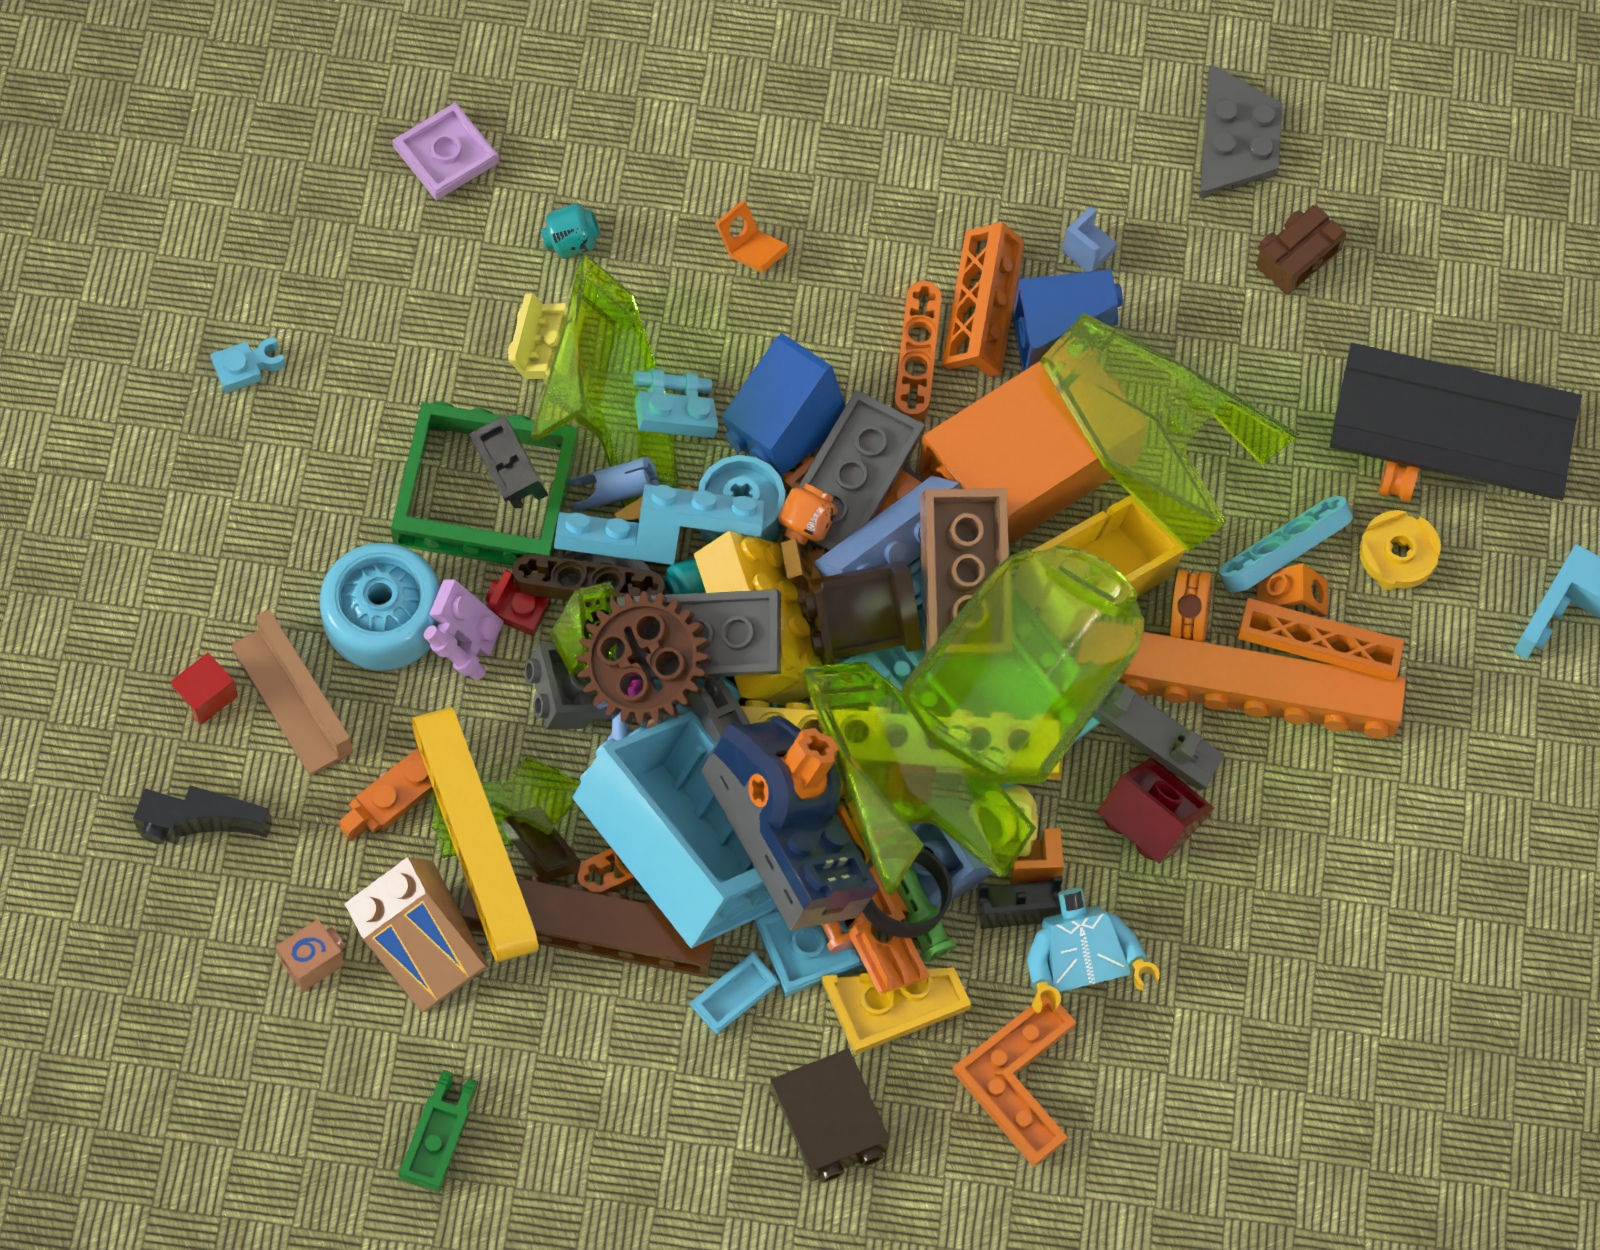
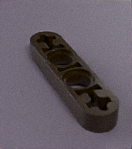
M539 554L521 556L515 561L512 569L517 589L527 595L580 603L590 601V604L596 605L595 600L600 599V604L598 605L610 607V602H606V597L610 596V601L614 600L617 603V597H625L628 589L631 596H641L642 591H647L650 587L654 588V590L648 592L651 596L658 595L659 593L667 595L662 576L649 570ZM533 570L538 571V573H533L531 578H525V576H529ZM568 574H577L581 577L580 581L573 586H564L559 583L561 578ZM613 579L620 583L618 588L611 592H603L598 589L599 585L605 580Z

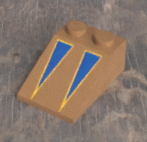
M407 857L344 903L363 940L421 1012H427L489 967L433 861Z

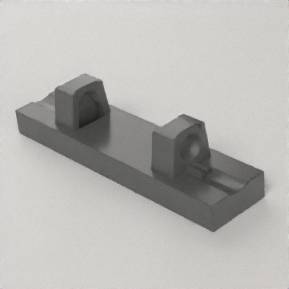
M1094 664L1086 668L1068 699L1199 791L1207 788L1215 770L1224 757L1223 753L1205 742L1201 736L1179 724L1139 696L1136 691L1120 683ZM1177 739L1181 741L1182 744L1171 752Z

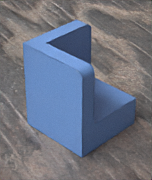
M1092 206L1067 228L1062 250L1066 256L1086 272L1096 271L1116 251L1118 244L1094 225L1097 210Z

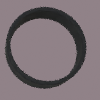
M908 843L885 846L869 859L866 864L869 870L876 863L889 858H903L920 864L929 871L938 884L941 893L940 911L934 918L928 921L904 923L882 912L871 898L862 912L876 928L889 935L901 938L924 935L939 923L950 906L953 891L950 875L944 864L925 848Z

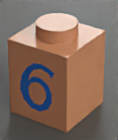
M319 919L275 946L279 961L301 992H304L344 965L341 950L345 948L342 939L333 927L326 930Z

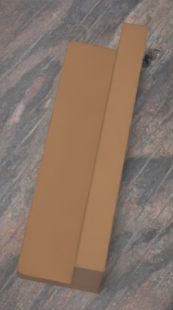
M268 609L255 616L258 630L236 641L231 645V648L309 775H314L352 754L351 738L273 613Z

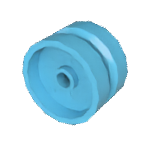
M736 455L723 458L707 469L700 480L698 491L704 490L713 494L734 497L747 496L755 500L764 501L761 537L756 538L775 542L782 532V529L778 528L777 523L779 521L778 514L785 503L786 492L782 479L774 468L757 457ZM699 529L701 536L708 544L725 534V532Z

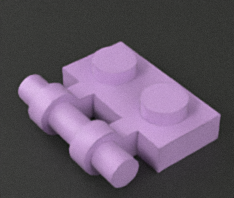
M443 580L429 613L438 622V626H429L424 632V638L430 643L431 649L437 655L449 658L453 662L454 669L461 675H469L476 681L484 677L486 669L479 663L478 656H490L504 621L458 581ZM457 639L461 641L459 646L457 645Z

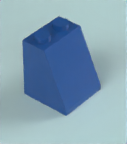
M1112 269L1019 279L1012 319L1022 372L1075 338L1083 348H1089L1091 351L1110 341L1113 326L1118 325L1117 307H1122L1123 305L1122 288L1120 283L1114 284Z
M781 333L776 337L722 415L727 429L725 437L730 446L737 452L744 451L749 456L757 457L770 464L780 477L786 474L825 442L846 406L832 365Z

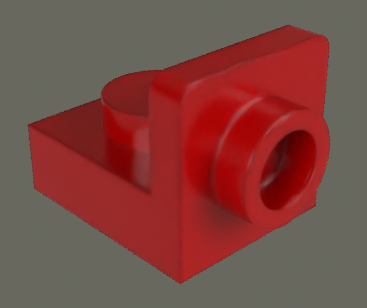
M507 570L504 571L500 581L493 580L485 598V601L489 603V609L504 621V625L533 637L551 604V598L527 595L519 591L514 582L513 573Z

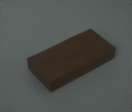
M540 808L504 817L503 831L543 882L579 872L580 859Z

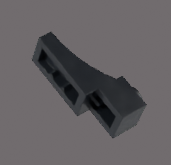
M191 785L184 800L144 789L133 817L141 837L155 844H164L165 841L178 844L180 837L216 831L240 832L267 838L272 826L269 808Z

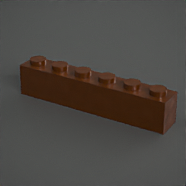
M526 876L524 879L516 878L539 945L708 979L717 937L694 948H690L653 900L647 901L645 904L630 901L628 896L617 892H608L605 896L590 893L589 889L577 884H567L565 887L551 885L548 881L543 882L537 876ZM468 887L461 915L470 931L485 934Z

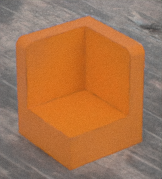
M1061 828L1044 829L1042 839L1034 841L1028 856L1009 855L1011 883L1051 881L1052 876H1062L1064 862Z

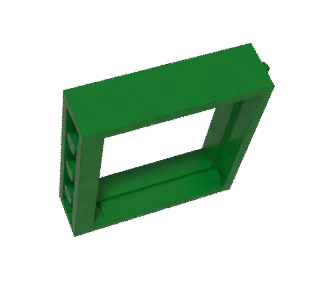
M442 401L434 403L421 402L391 526L393 544L416 550L513 566L517 559L527 554L554 557L559 512L564 513L570 486L569 480L572 477L578 450V428L570 427L568 424L558 421L550 423L532 421L523 415L506 416L522 444L560 450L541 539L409 517L430 429L434 428L470 435L475 430L503 416L493 414L491 411L483 408L468 410L456 408Z

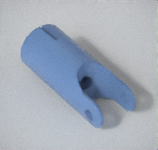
M643 457L570 479L569 485L573 487L596 483L595 492L588 499L573 503L571 509L574 511H586L643 495L644 484L659 485L657 480L658 473L653 461L649 457Z

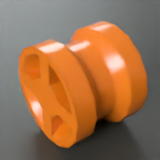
M1386 461L1378 495L1383 497L1390 494L1395 495L1401 501L1409 503L1419 468Z

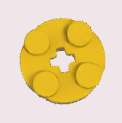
M1400 510L1382 513L1370 522L1361 538L1359 554L1362 565L1367 573L1377 580L1379 586L1385 590L1416 587L1429 579L1438 564L1441 550L1439 536L1434 527L1420 516L1416 519L1412 516H1407L1406 511ZM1397 542L1400 547L1407 546L1409 548L1406 552V557H1399L1392 552L1393 543Z

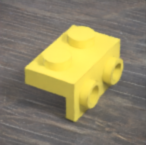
M525 294L522 307L518 311L514 338L508 349L509 362L525 380L567 377L583 309L577 303L542 304L535 294Z

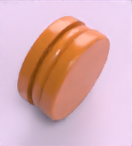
M1182 569L1177 572L1171 614V637L1206 642L1212 595V573H1190L1189 570Z

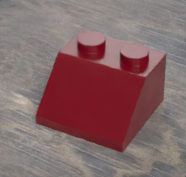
M1149 758L1120 777L1096 813L1105 819V824L1112 831L1123 834L1131 840L1141 855L1160 864L1175 854L1212 813L1215 807L1153 758Z

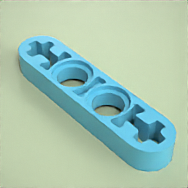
M1334 496L1324 499L1223 564L1219 569V574L1225 589L1228 592L1236 593L1251 588L1348 525L1352 521L1353 515L1346 498Z

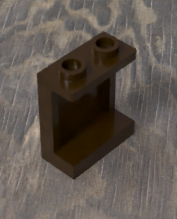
M904 561L808 580L810 593L803 594L807 617H814L817 631L810 633L811 645L814 656H821L826 667L835 666V659L904 646L907 652L923 649L911 571Z
M849 1048L770 1080L769 1092L775 1106H780L806 1165V1175L809 1182L818 1179L822 1183L830 1182L845 1173L844 1169L857 1163L861 1167H866L880 1161L884 1157L883 1153L888 1150L890 1139Z

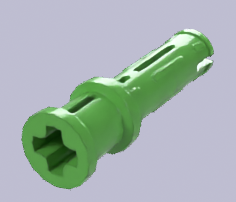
M898 836L889 838L878 844L875 849L878 851L885 846L901 843V839ZM903 858L882 860L909 911L908 917L905 919L906 923H921L934 918L940 909L936 908L935 905H930L910 860ZM941 921L928 933L916 937L923 951L920 955L923 962L937 959L957 947L954 940H949Z

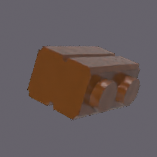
M1312 205L1304 213L1301 210L1294 212L1286 221L1285 229L1278 235L1274 232L1268 234L1258 246L1260 252L1256 262L1257 269L1269 280L1272 279L1273 283L1286 295L1293 292L1342 250L1346 238L1345 230L1334 220H1330L1329 216L1317 205Z

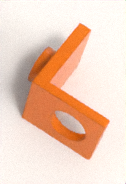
M740 201L715 223L730 258L761 273H764L789 251L786 243L758 230L749 207L744 201ZM742 217L744 220L743 230L736 237H732L730 235V225L735 218Z
M1304 563L1282 568L1257 583V600L1284 608L1303 604L1319 616L1325 617L1328 616V580ZM1312 582H1314L1318 590V602L1312 594Z

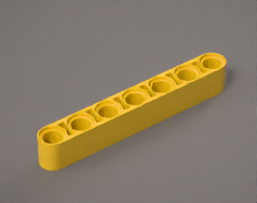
M453 707L412 717V728L417 746L495 961L498 963L538 951V941L532 920Z

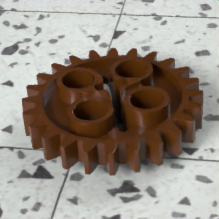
M642 591L639 602H636L629 593L625 594V606L623 607L614 600H611L610 607L612 613L607 615L598 610L596 613L601 621L599 626L588 623L586 625V628L593 634L592 638L579 640V643L588 649V653L576 656V660L588 666V668L578 673V677L582 680L591 681L583 689L584 692L589 696L598 694L593 701V705L599 709L607 706L606 715L614 719L621 712V722L626 725L632 722L634 716H636V721L641 727H646L649 716L657 724L663 723V712L666 711L675 719L678 718L676 706L681 703L691 708L692 704L687 695L690 692L699 695L703 693L695 684L697 679H709V675L700 669L701 665L712 662L711 657L700 651L711 645L710 641L706 638L697 637L705 629L700 622L690 624L695 614L690 609L681 612L682 603L674 599L667 606V597L662 593L657 595L653 603L651 595L646 591ZM654 622H660L661 628L658 636L651 640H645L644 634L647 626ZM628 628H632L639 647L649 654L646 660L662 684L661 690H656L649 671L640 665L642 658L626 634ZM624 643L625 650L622 657L618 660L610 661L609 652L615 644ZM678 657L680 661L678 670L672 675H664L663 667L666 661L670 658ZM637 678H643L644 685L642 691L638 695L629 696L628 686L630 682Z

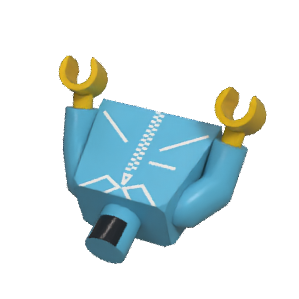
M1082 888L1066 889L1058 893L1062 914L1043 919L1042 929L1036 933L1027 956L1032 988L1037 990L1032 1001L1034 1011L1040 1013L1042 1010L1040 998L1046 997L1051 1000L1053 1004L1052 1009L1055 1012L1061 1002L1059 992L1131 975L1129 968L1135 969L1134 985L1137 989L1144 990V983L1139 977L1142 973H1150L1154 977L1155 983L1158 984L1159 969L1153 963L1146 962L1147 956L1135 933L1117 915L1107 913L1100 906L1086 908Z

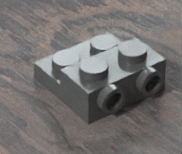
M579 642L538 643L530 659L526 661V681L534 683L537 692L533 702L534 714L537 718L544 719L546 730L584 729L589 720H612V718L606 715L607 706L599 709L593 705V701L598 694L589 696L583 690L591 681L582 680L578 677L580 671L588 668L587 665L576 660V656L588 653V649ZM609 653L610 661H615Z

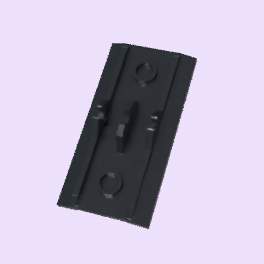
M1351 342L1329 448L1563 501L1582 395Z

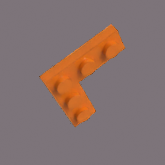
M1046 997L1040 998L1042 1001L1040 1013L1034 1011L1031 1005L953 1066L952 1073L1034 1168L1064 1145L1068 1137L1015 1075L1073 1030L1077 1023L1061 1004H1059L1054 1012L1051 1000Z

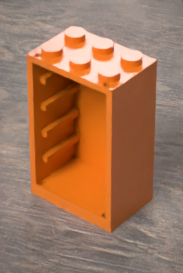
M1075 338L924 434L918 471L925 480L935 476L960 482L962 489L1007 488L1008 540L1010 545L1138 462L1148 428L1147 419L1140 408L1132 406L1123 396L1119 383L1113 377H1107L1102 371L1094 353L1089 348H1083Z

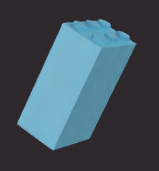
M693 711L678 716L676 719L670 715L663 719V723L648 729L640 727L628 737L618 741L610 739L604 742L596 750L595 755L597 757L591 767L581 775V784L572 797L690 948H694L778 909L701 772L703 764L716 742L705 730L700 719Z

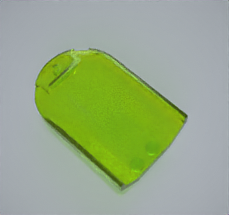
M1055 546L1054 550L1032 552L1030 548L1018 552L1005 559L992 571L905 680L900 697L931 742L999 784H1043L1125 673L1138 652L1144 633V616H1141L1140 608L1136 601L1137 593L1125 576L1114 566L1086 551L1065 546Z

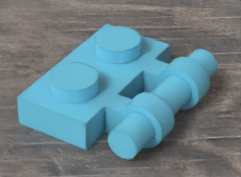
M653 368L649 372H634L633 386L647 388V391L638 390L634 400L639 431L707 438L715 437L719 427L714 398L698 396V393H711L712 379L700 378L697 373L684 372L683 375L665 374L663 369ZM664 389L681 391V395L667 394Z

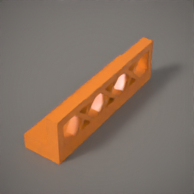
M1003 222L972 229L965 233L942 365L948 370L974 365L989 377L1002 374L1025 243L1024 239ZM987 240L986 247L976 257L977 242ZM981 269V279L970 290L971 279ZM975 303L974 314L964 324V314ZM969 336L968 352L957 355L959 346Z
M1247 598L1237 633L1240 640L1396 681L1404 646V640L1251 598Z

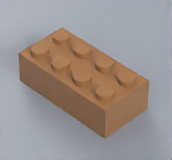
M1007 488L925 489L919 497L924 658L1006 657L1012 652Z

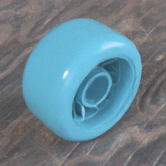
M372 543L349 551L330 568L321 587L320 612L324 631L329 642L336 652L348 662L369 670H395L414 663L431 649L430 643L424 638L425 630L432 625L438 626V622L429 613L440 589L439 580L432 567L423 557L400 545ZM379 601H388L382 605L374 604Z

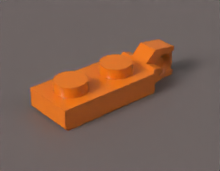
M419 748L359 793L349 804L352 810L338 823L340 824V830L350 842L368 828L372 833L379 829L384 831L434 792Z

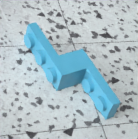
M644 484L639 523L628 522L619 518L607 519L586 516L582 513L559 512L554 548L674 565L680 526L725 533L732 531L741 535L761 537L764 501L755 500L747 496L734 497L713 494L704 490L690 491L672 488L667 485L655 486Z
M1578 544L1574 545L1513 651L1514 653L1528 659L1534 647L1542 651L1553 632V629L1547 626L1553 616L1560 620L1570 602L1600 618V556Z

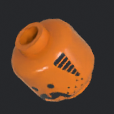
M805 483L803 488H792L778 514L779 522L787 527L784 535L790 539L796 538L804 546L808 539L813 541L823 540L837 515V507L832 503L834 497L808 483Z

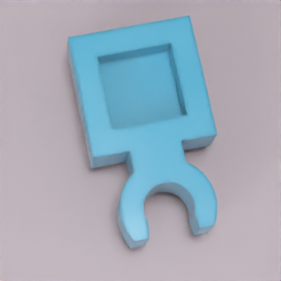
M276 338L263 340L258 345V348L254 350L250 349L246 341L210 354L212 364L225 394L262 381L260 370L278 371L286 366L283 354L273 358L267 356L269 352L278 349Z

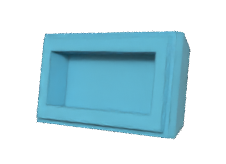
M752 952L691 1001L689 1005L717 1035L778 986L780 981L759 957Z

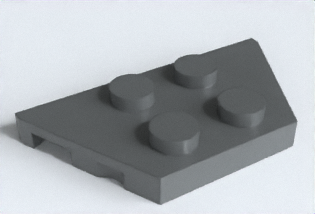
M1210 66L1208 71L1199 198L1211 197L1213 191L1228 186L1236 189L1247 185L1253 180L1261 181L1277 176L1279 169L1283 103L1216 66Z

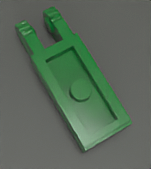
M446 1070L442 1071L432 1098L428 1097L398 1175L399 1180L436 1193L441 1191L469 1118V1109L478 1086V1081L469 1078L463 1085L457 1106L446 1103L444 1101L453 1083V1073Z

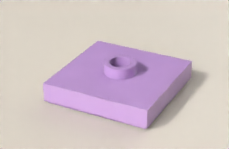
M456 102L392 140L394 149L436 201L499 163V155Z

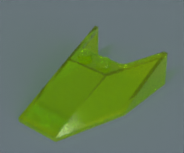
M587 254L581 256L577 264L546 367L530 438L536 442L570 421L575 420L580 427H586L600 440L609 467L649 457L656 467L659 485H667L677 489L680 486L673 434L639 431L634 400L638 390L647 391V388L633 386V375L635 371L649 372L651 368H658L634 295ZM643 495L621 501L622 507L628 506Z
M1086 313L1080 315L1040 359V362L1103 467L1188 552L1227 522L1186 453L1187 443L1211 415L1261 465L1299 436L1298 432L1198 372Z
M865 661L805 667L802 676L822 734L832 736L839 748L834 757V763L840 774L843 795L886 894H894L924 845L909 825L930 823L939 827L996 875L1005 877L1036 827L969 747Z

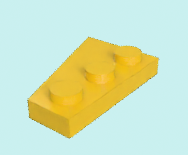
M955 968L927 969L930 975L927 980L882 994L878 993L869 973H860V976L838 978L837 975L822 976V984L855 1056L970 1010L971 1003Z

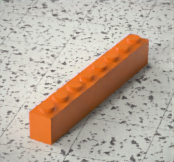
M1092 623L1083 630L1077 666L1083 673L1088 666L1094 664L1120 683L1136 691L1139 696L1147 694L1161 696L1166 701L1172 703H1185L1187 701L1201 703L1206 708L1212 710H1225L1227 708L1241 710L1246 715L1252 717H1265L1267 715L1281 717L1286 722L1292 724H1305L1307 722L1321 724L1326 729L1332 731H1345L1347 729L1361 731L1369 737L1378 739L1386 738L1387 736L1394 737L1400 725L1406 678L1397 676L1396 681L1337 665Z

